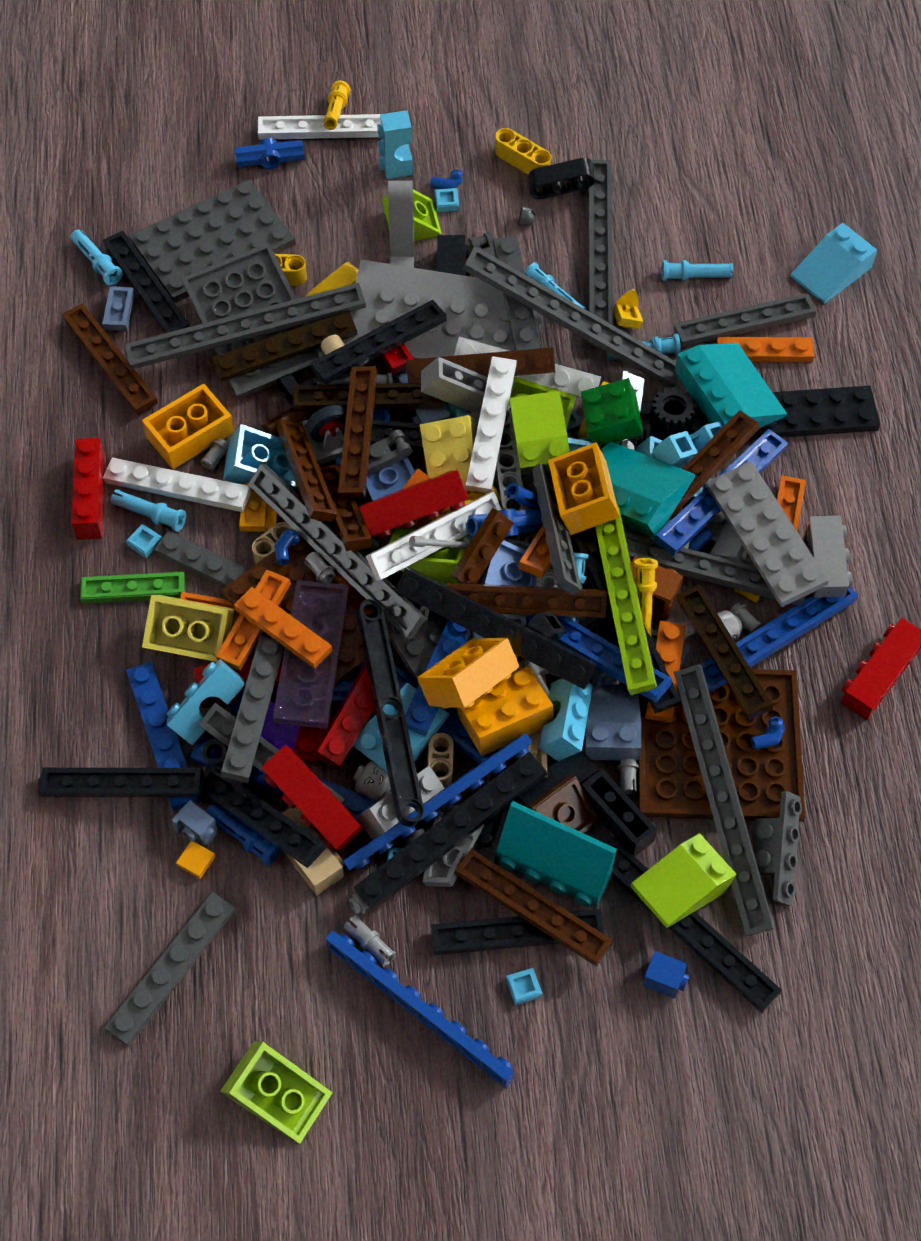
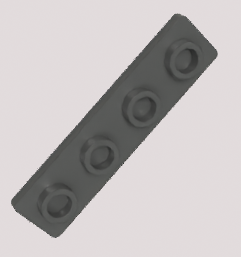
M782 791L779 818L755 820L753 852L760 875H775L773 901L785 906H792L795 895L797 842L800 837L798 827L799 815L802 811L801 798L789 791Z

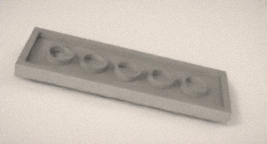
M752 461L706 482V488L781 607L828 585L827 577Z

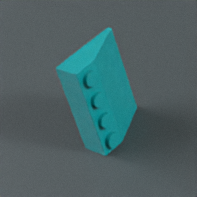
M738 343L697 345L677 354L674 371L691 397H694L695 403L709 424L722 421L725 426L739 410L757 421L760 428L787 417L786 411Z
M610 441L601 449V452L607 462L622 523L628 528L655 538L656 534L666 525L694 480L695 474Z
M512 801L497 847L496 861L508 871L516 870L534 883L542 882L548 885L557 894H567L574 897L575 901L583 906L589 907L591 905L597 908L610 882L617 849Z

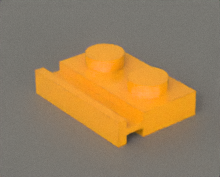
M251 488L252 493L245 510L240 512V531L266 532V530H269L278 523V513Z

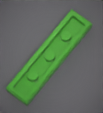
M168 572L81 577L80 600L82 604L150 600L151 595H163L180 599L181 593L185 592V573Z

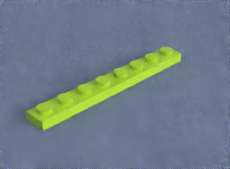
M618 507L619 518L597 525L595 528L627 688L630 695L656 689L657 685L620 509Z

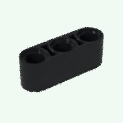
M578 158L536 168L528 174L530 195L535 199H545L592 187L595 183L593 163L588 158Z

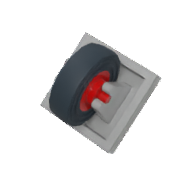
M326 406L312 414L309 419L300 422L303 424L318 465L336 460L337 457H342L347 413L346 408L342 406Z

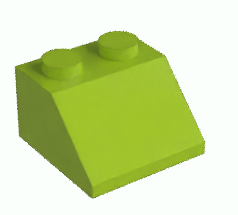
M413 189L414 241L442 235L433 199ZM387 194L385 197L382 198V202L384 206V213L386 215L389 226V208Z

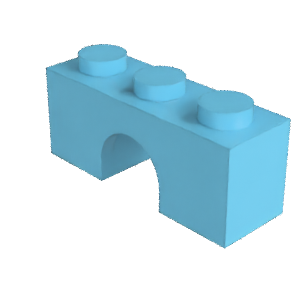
M408 111L380 114V124L377 125L378 138L381 139V141L377 142L379 154L382 155L378 157L380 171L384 170L386 179L413 175V159L409 144H412V126Z
M722 421L703 426L691 435L684 431L668 436L653 448L652 451L656 459L676 467L684 466L724 425Z
M221 659L216 663L211 662L202 672L204 676L198 684L193 682L184 693L187 697L182 703L178 704L176 702L166 714L169 716L167 726L191 745L205 731L199 725L205 717L199 709L200 703L205 698L218 697L228 705L245 685V679Z
M562 678L551 683L549 699L553 704V709L559 712V714L552 722L543 726L539 748L557 761L582 751L593 685L590 683L585 690Z

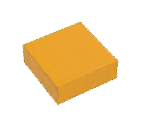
M190 841L176 862V865L201 879L216 856L212 851Z

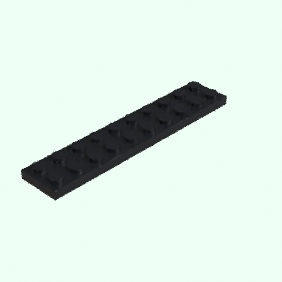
M871 385L772 392L786 411L787 417L761 427L749 440L760 438L768 429L781 438L878 431L880 423ZM653 400L642 401L640 413L642 427L651 424L653 437L662 441L668 436L674 435L675 432L667 434V430L661 432L659 426L657 428L654 426V421H651ZM697 404L694 422L687 429L689 435L709 424ZM671 406L664 409L670 415H680L683 413L677 407Z

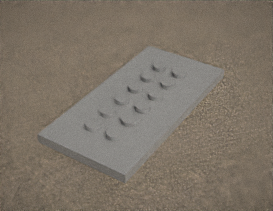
M361 259L355 283L360 284L366 308L350 312L358 335L342 340L344 345L434 300L447 314V321L404 343L414 359L454 356L459 337L515 351L502 291L475 277ZM533 310L539 337L543 315Z

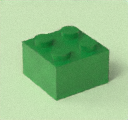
M629 378L581 391L586 430L592 443L597 442L600 447L607 445L610 441L615 443L643 435L637 396Z

